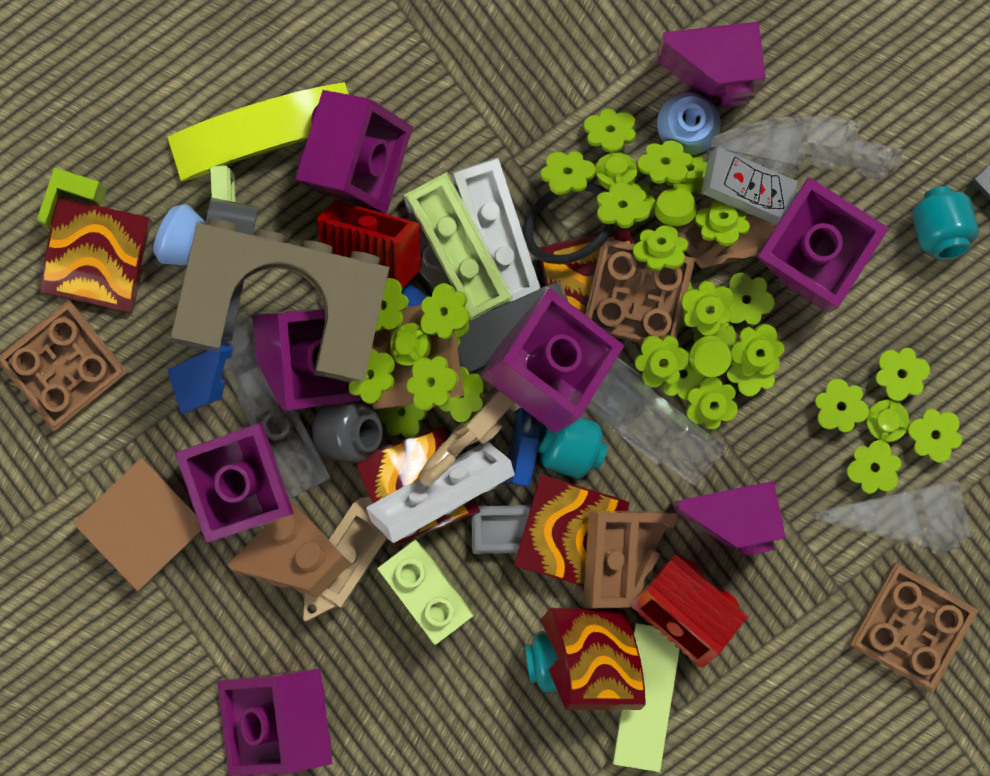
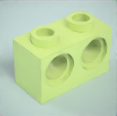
M415 539L377 568L434 645L474 616L473 612L418 539Z

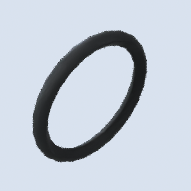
M587 182V187L583 190L597 195L602 192H608L604 187L593 182ZM549 191L530 210L525 220L523 235L529 252L537 259L550 264H566L581 260L595 252L609 237L615 223L604 224L598 236L590 244L578 251L563 255L549 254L542 251L534 241L533 228L537 216L542 209L553 199L560 196Z

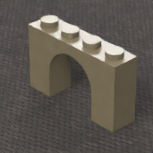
M209 218L207 225L202 223L196 224L171 333L172 343L219 353L229 305L237 288L247 278L258 272L268 269H284L295 272L307 279L318 291L323 302L325 324L314 375L359 385L365 381L389 267L379 265V257L356 251L351 252L350 258L331 254L332 246L309 240L304 241L303 247L284 243V235L268 230L257 229L255 236L236 232L237 224L221 219Z

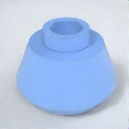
M684 92L671 97L662 106L657 119V129L663 143L670 140L677 141L682 144L684 148L683 153L697 155L709 149L716 141L721 127L720 115L715 105L705 96L694 92ZM683 115H686L685 122L683 121ZM697 117L700 118V123L698 125L696 124Z
M187 204L172 207L159 227L153 245V252L162 264L187 265L196 224L206 223Z

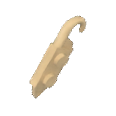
M494 387L484 397L485 405L478 412H473L470 420L461 422L450 434L451 436L428 459L420 471V482L424 485L433 484L454 463L455 458L466 446L477 441L485 444L491 440L503 427V424L499 421L508 409L515 412L520 406Z
M370 497L360 498L353 503L329 540L351 564L318 597L305 594L303 616L305 622L336 607L342 609L388 540L371 523L366 507L373 504ZM312 605L317 608L313 614L308 612V608Z

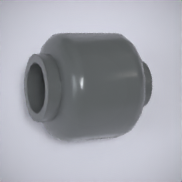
M362 402L323 406L319 409L313 421L312 437L317 451L328 460L348 463L365 461L377 450L382 441L383 429L377 412L370 405Z

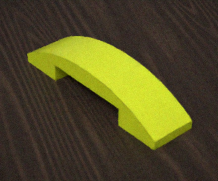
M345 82L302 90L258 102L205 120L168 136L181 182L210 174V166H225L307 140L312 126V113L319 103L322 90L348 94Z

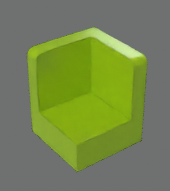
M54 168L37 217V222L46 228H51L58 197L102 206L107 188L99 181Z

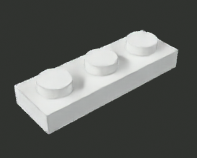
M499 158L452 172L460 197L513 296L512 300L500 306L540 289Z
M489 442L480 444L456 457L454 463L433 484L424 485L418 478L366 507L371 523L392 543H395L402 538L413 535L418 529L439 517L454 512L462 504L484 492L493 490L498 484L514 476L512 463L509 458Z

